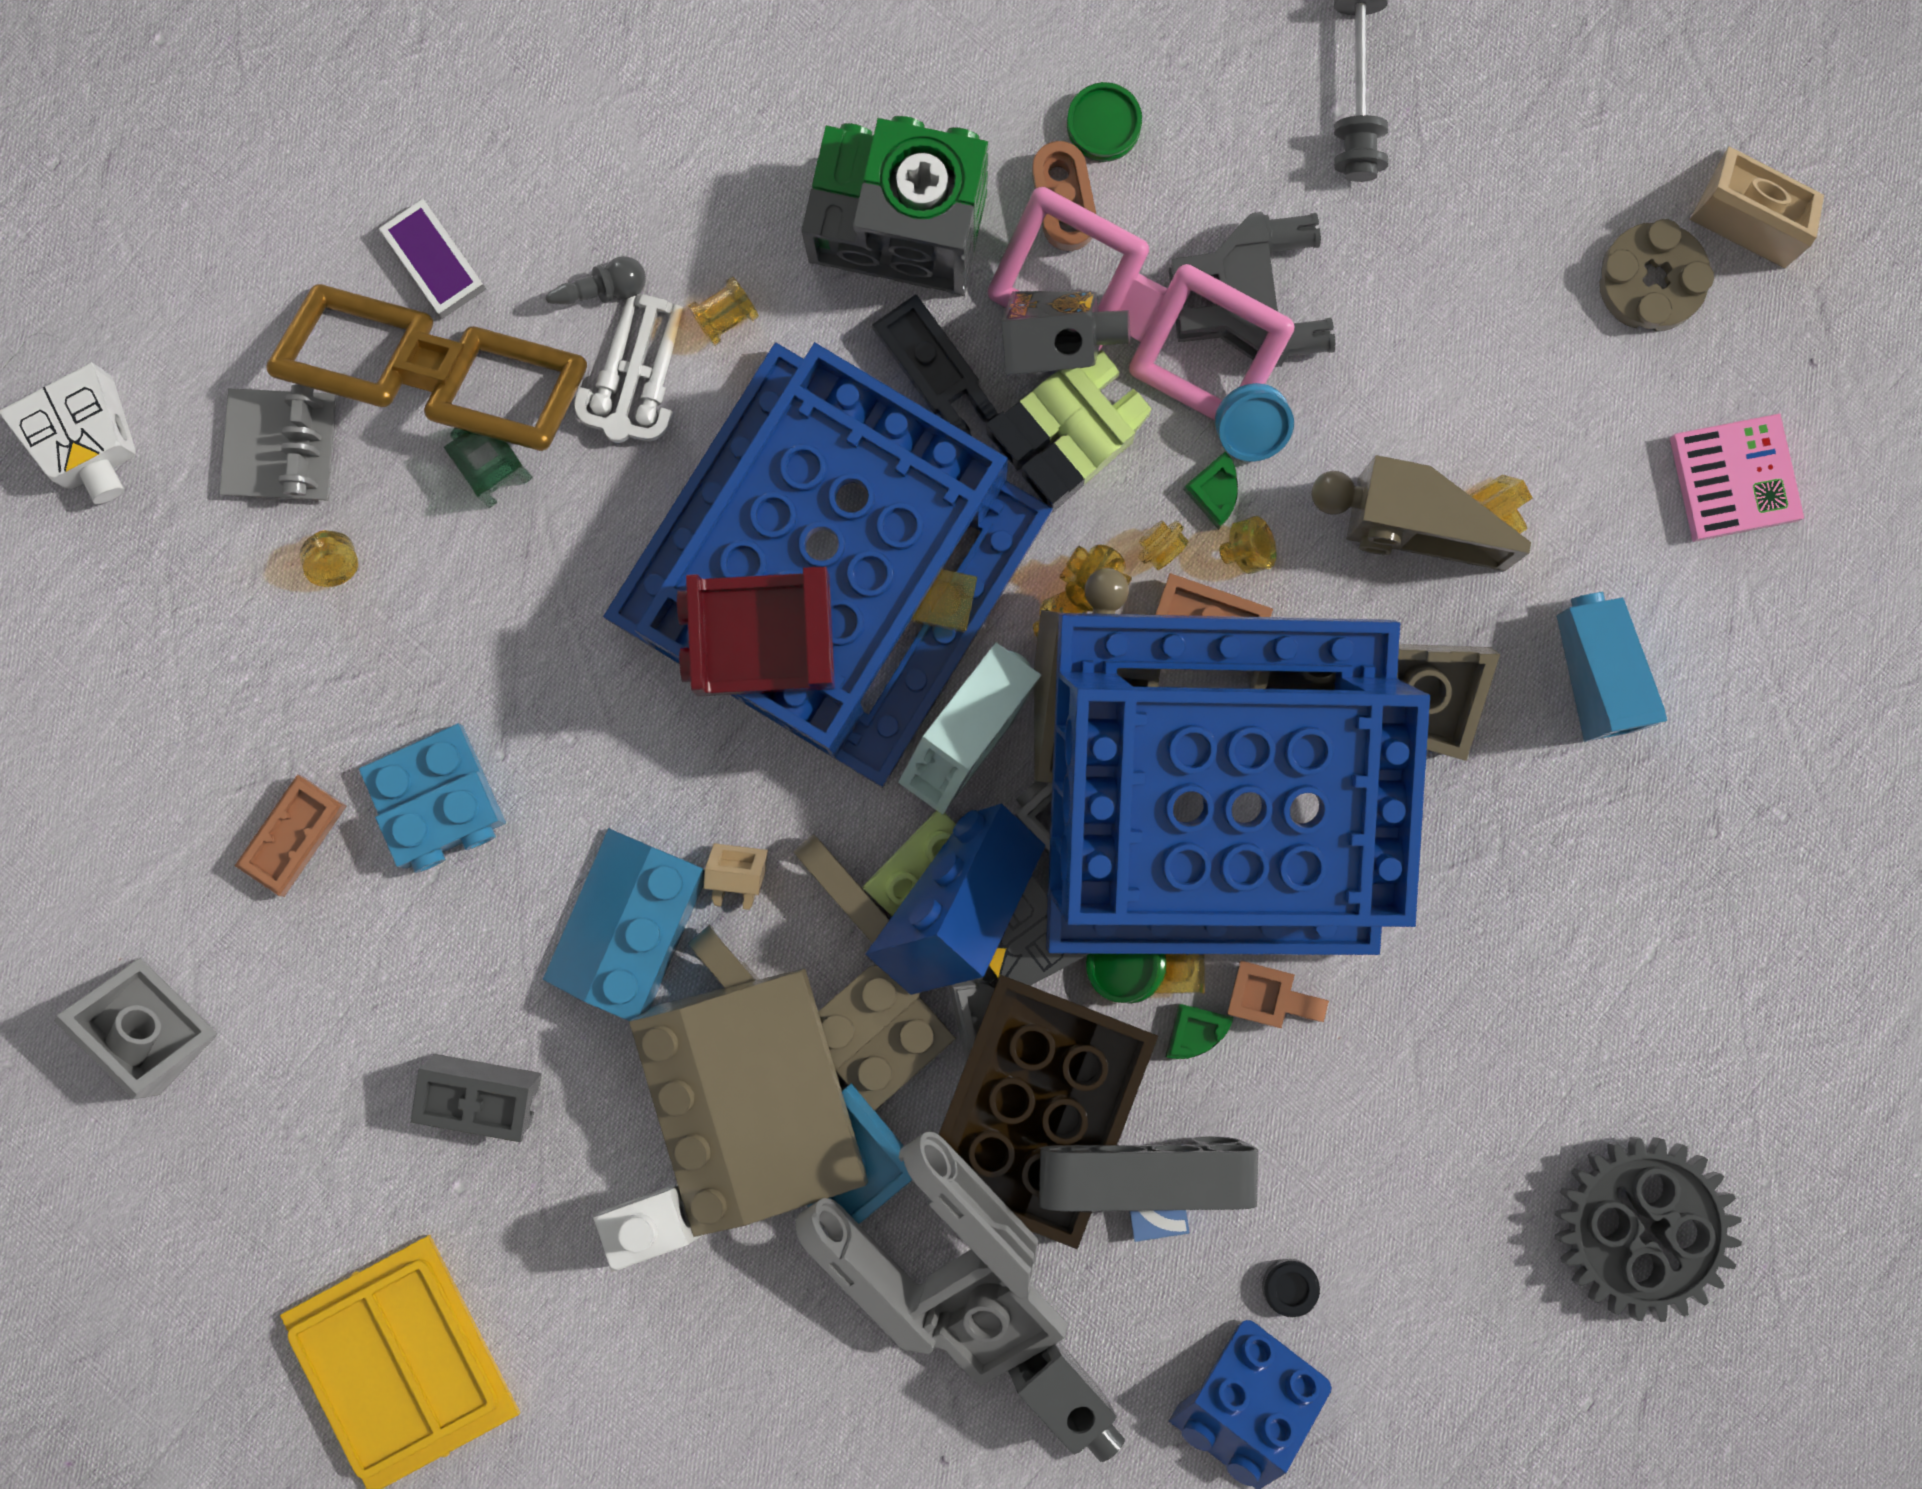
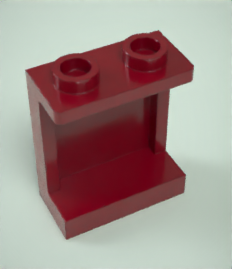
M827 567L803 568V574L708 579L701 578L699 574L686 575L687 590L677 591V613L679 624L688 625L689 647L680 648L679 664L682 683L691 682V690L697 696L835 689L830 576Z

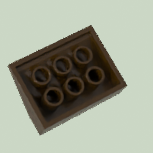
M1000 974L938 1135L953 1148L1031 1232L1078 1250L1092 1211H1054L1039 1207L1040 1148L1055 1145H1117L1157 1042L1158 1035Z

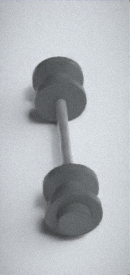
M1334 0V9L1347 15H1355L1356 116L1340 119L1334 124V135L1339 139L1345 140V152L1338 154L1334 158V169L1344 173L1345 179L1349 181L1365 182L1377 178L1378 172L1388 167V155L1377 150V139L1388 133V121L1382 117L1366 115V15L1386 8L1388 0Z

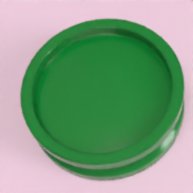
M1110 82L1095 83L1082 89L1072 100L1068 110L1067 133L1071 144L1075 145L1084 157L1098 162L1114 161L1128 154L1138 141L1142 126V112L1137 99L1126 88Z
M1089 953L1086 959L1087 975L1093 988L1107 1000L1127 1004L1139 1003L1151 997L1161 986L1166 973L1165 954Z

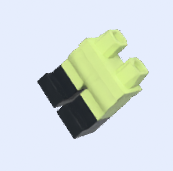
M1103 350L1098 352L1094 366L1059 370L1044 380L1030 394L1006 412L1002 411L986 423L988 437L1004 456L1008 458L1017 471L1022 468V477L1040 499L1053 508L1052 513L1120 453L1132 445L1135 432L1151 414V407L1135 389L1129 391L1114 405H1111L1101 393L1102 389L1119 376V371Z

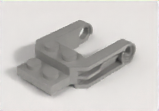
M925 1132L903 1146L899 1152V1160H904L905 1167L914 1183L929 1197L928 1205L971 1250L928 1275L924 1283H915L836 1201L822 1198L800 1212L796 1217V1233L806 1252L902 1350L931 1354L934 1348L944 1349L980 1387L1065 1338L1068 1323L1032 1286L1036 1267L1038 1238L953 1148L934 1132ZM820 1223H821V1224L824 1226V1228L826 1229V1231H827V1233H828V1235H829V1238L826 1236V1234H825L824 1231L822 1230Z

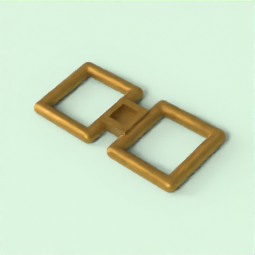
M317 284L308 292L268 360L266 369L273 378L378 407L389 406L402 384L432 392L424 407V414L430 421L530 449L544 451L550 447L586 372L587 362L584 357L578 354L476 326L468 327L459 342L430 335L433 319L425 312L323 284ZM325 308L406 330L377 383L295 361ZM479 350L561 372L535 427L452 404Z

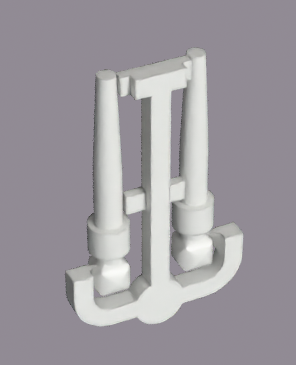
M637 294L626 300L604 370H601L595 385L598 393L593 394L589 389L578 388L574 406L578 418L584 425L604 431L606 437L615 443L625 442L629 438L641 441H654L666 433L672 417V411L665 408L656 411V407L662 404L666 390L663 384L674 348L683 310L682 306L673 305L668 300L644 294ZM635 306L645 308V313L631 361L628 362L622 360ZM661 312L670 315L652 369L651 367L644 366L643 362L657 314ZM618 372L627 373L616 413L609 415L612 408L610 397L611 394L616 393L620 381ZM639 377L650 379L649 382L644 384L641 400L644 403L638 407L635 416L638 424L643 427L632 425L628 418ZM589 403L593 413L596 415H592L587 411Z

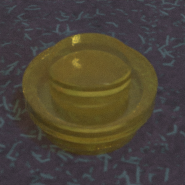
M1161 520L1151 527L1139 540V544L1143 549L1138 555V559L1143 564L1150 562L1156 570L1162 569L1175 559L1189 542L1181 533L1184 529L1181 523L1174 521L1167 525Z

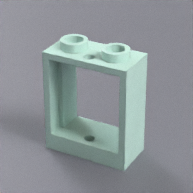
M996 642L923 735L898 783L943 815L1014 722L1041 674L1031 668V665L1023 656L1006 650Z

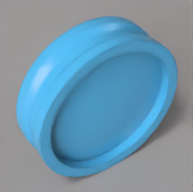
M1253 383L1233 390L1222 400L1216 411L1215 428L1223 447L1230 455L1243 461H1261L1280 452L1289 442L1294 430V416L1280 391L1266 384Z

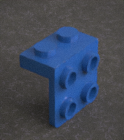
M1245 1320L1234 1330L1201 1388L1178 1404L1169 1422L1181 1431L1183 1438L1191 1446L1209 1452L1227 1466L1228 1473L1235 1480L1244 1485L1253 1486L1255 1489H1261L1287 1473L1329 1397L1332 1386L1324 1375L1251 1320Z

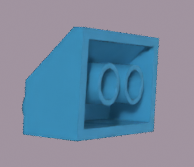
M608 828L543 980L588 1004L628 1021L650 1009L704 886L705 869Z

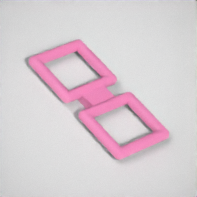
M1038 187L1032 192L989 285L988 296L993 302L1006 308L1012 291H1019L1013 288V285L1046 214H1049L1124 254L1103 295L1098 311L1129 310L1130 336L1140 341L1129 364V372L1133 377L1215 421L1216 411L1222 402L1220 398L1154 364L1190 292L1193 291L1268 332L1239 387L1253 383L1266 384L1294 332V322L1289 317L1189 264L1182 265L1177 269L1167 289L1139 274L1149 253V245L1145 240L1046 187Z

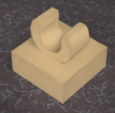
M713 844L705 867L704 889L713 890L712 901L715 906L722 905L725 891L742 893L744 898L742 903L743 909L750 910L755 895L760 893L767 867L768 850Z

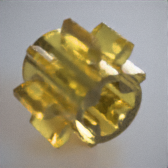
M1079 545L1067 561L1066 567L1059 577L1064 582H1067L1065 593L1068 599L1078 608L1093 612V607L1086 600L1084 589L1087 579L1096 570L1112 568L1124 575L1128 585L1132 581V577L1124 574L1126 569L1125 560L1115 549L1106 545H1095L1087 552Z

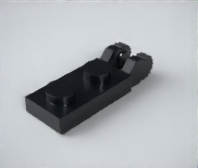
M913 295L872 324L873 331L935 415L939 413L942 419L971 435V430L967 423L959 417L951 406L954 401L964 394L967 395L977 415L983 422L988 423L998 415L992 403L978 386V377L918 295Z

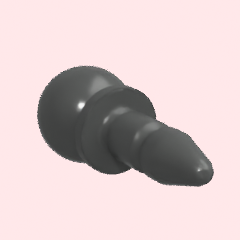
M627 256L617 257L611 260L605 268L601 265L594 266L592 276L574 280L573 283H562L546 295V301L550 304L569 305L577 300L584 301L599 296L603 303L610 302L613 296L618 299L627 300L642 292L646 283V274L644 268L637 260Z

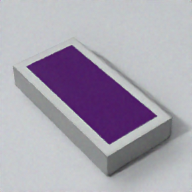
M421 199L379 228L442 319L486 290L424 199Z

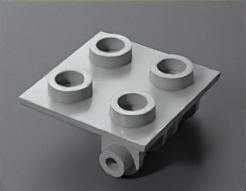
M292 385L291 391L228 388L220 495L329 501L337 395L313 393V388L302 385Z

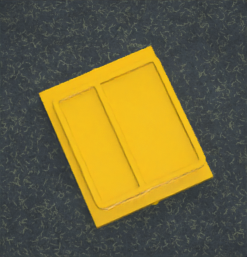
M431 1235L418 1240L361 1272H353L350 1278L280 1315L288 1331V1341L354 1473L362 1479L366 1489H383L438 1458L447 1457L451 1451L521 1413Z

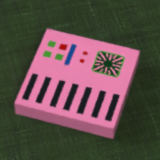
M1781 414L1676 433L1669 438L1693 542L1794 523L1804 519Z

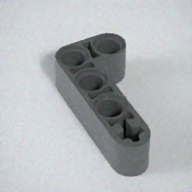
M1206 1136L1192 1138V1145H1055L1040 1148L1039 1207L1054 1211L1239 1210L1257 1207L1258 1148L1240 1139Z

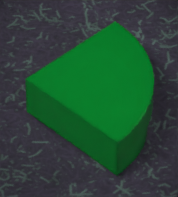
M1226 451L1186 484L1183 489L1218 530L1230 517L1238 495L1236 468Z
M1178 1003L1165 1057L1189 1059L1209 1051L1226 1036L1234 1017Z

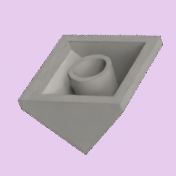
M141 958L65 1009L54 1020L133 1100L161 1095L217 1035V1032Z

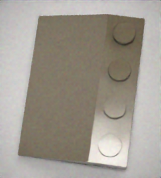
M805 968L655 1005L629 1021L693 1237L746 1226L815 1203L822 1198L827 1199L866 1186L868 1178Z

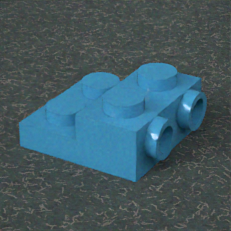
M459 723L359 768L379 814L375 817L394 862L399 868L408 869L412 867L415 873L431 869L446 860L443 852L460 844H463L465 850L481 846L496 838L493 829L506 824L463 725Z

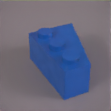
M1002 803L979 811H969L956 823L951 836L865 955L910 995L984 977L1046 845Z

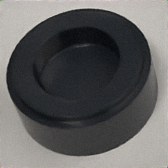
M1282 1259L1272 1264L1266 1271L1262 1281V1291L1266 1302L1275 1312L1285 1317H1300L1310 1312L1316 1305L1320 1295V1284L1315 1272L1302 1261Z

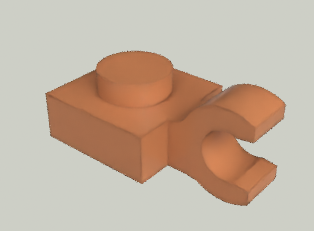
M1240 961L1226 1014L1282 1028L1285 1013L1324 1022L1329 1001L1291 991L1295 974Z

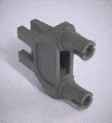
M1263 212L1251 213L1215 253L1173 258L1171 260V268L1168 271L1170 283L1177 269L1182 265L1189 264L1278 311L1271 265L1273 252L1311 247L1313 249L1319 248L1321 233L1320 228L1316 229L1315 227L1319 225L1317 213H1310V215L1270 220L1268 214L1264 215ZM1217 304L1181 310L1175 321L1178 342L1221 338L1252 360H1254L1268 334L1266 330ZM1331 317L1324 318V320L1294 323V332L1275 367H1281L1284 362H1287L1289 356L1335 352V334H1330V331L1334 329Z

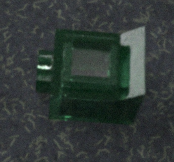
M454 428L451 431L450 437L453 441L444 446V449L465 477L476 496L488 508L498 503L492 492L515 476H518L524 484L533 479V476L509 442Z

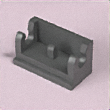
M433 1054L418 1069L410 1123L521 1142L523 1134L531 1125L534 1117V1111H530L533 1096L536 1095L540 1087L542 1073Z

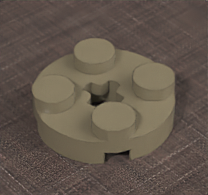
M1660 219L1654 223L1636 225L1622 233L1614 241L1604 255L1601 268L1602 278L1599 280V286L1605 306L1624 325L1635 329L1640 326L1646 329H1656L1655 331H1667L1684 323L1701 307L1705 301L1708 289L1713 284L1714 272L1710 267V262L1704 248L1691 233L1680 228L1672 220ZM1651 264L1655 268L1661 267L1665 271L1666 276L1664 280L1667 284L1666 288L1662 289L1658 284H1652L1648 287L1644 283L1643 278L1648 273L1645 265Z

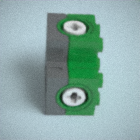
M894 116L892 121L877 118L874 135H872V131L857 124L844 123L841 124L840 128L826 125L801 230L808 262L965 296L987 198L988 141L979 139L980 137L977 133L964 128L952 127L948 128L947 132L925 128L923 122L908 116Z

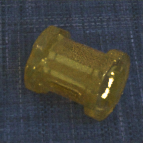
M733 276L725 280L726 287L702 303L698 304L693 301L687 305L713 346L721 343V335L746 319L754 321L759 317L747 294Z

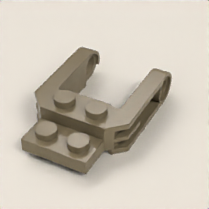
M813 833L793 853L873 944L889 922L888 917ZM710 924L689 942L692 950L725 988L759 980L745 962L740 961L729 950ZM877 965L869 966L818 1011L835 1070L848 1085L852 1084L874 1111L956 1039L922 1000L920 993L910 995Z

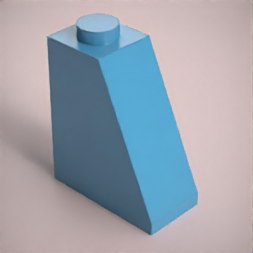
M1604 592L1590 593L1572 598V607L1556 616L1584 742L1634 733L1666 722L1667 716L1624 598L1605 600Z

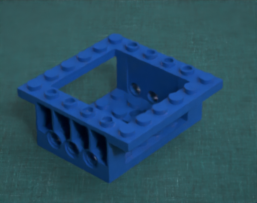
M775 342L603 617L679 664L680 648L689 647L688 625L679 624L677 613V591L687 590L686 575L699 574L701 578L708 579L803 574V568L827 567L830 576L835 689L736 694L731 696L883 788L1049 519L1053 508L1007 481L1008 458L819 344L814 342L803 359ZM846 484H859L869 494L866 505L857 512H846L836 504L837 492ZM969 525L981 532L874 707L867 714L864 712L860 701ZM818 531H828L834 534L839 541L838 550L835 555L823 561L810 557L806 552V544L812 534Z
M1059 613L1046 932L1047 951L1049 953L1380 955L1382 927H1416L1430 695L1397 679L1400 622L1381 619ZM1117 668L1336 672L1335 690L1133 687L1117 674ZM1186 792L1201 794L1203 798L1201 814L1190 822L1176 820L1173 813L1176 799ZM1248 792L1258 794L1261 799V810L1258 816L1246 823L1235 821L1232 816V805L1236 798ZM1304 793L1315 794L1319 801V809L1316 816L1306 823L1293 822L1290 815V807L1294 799Z

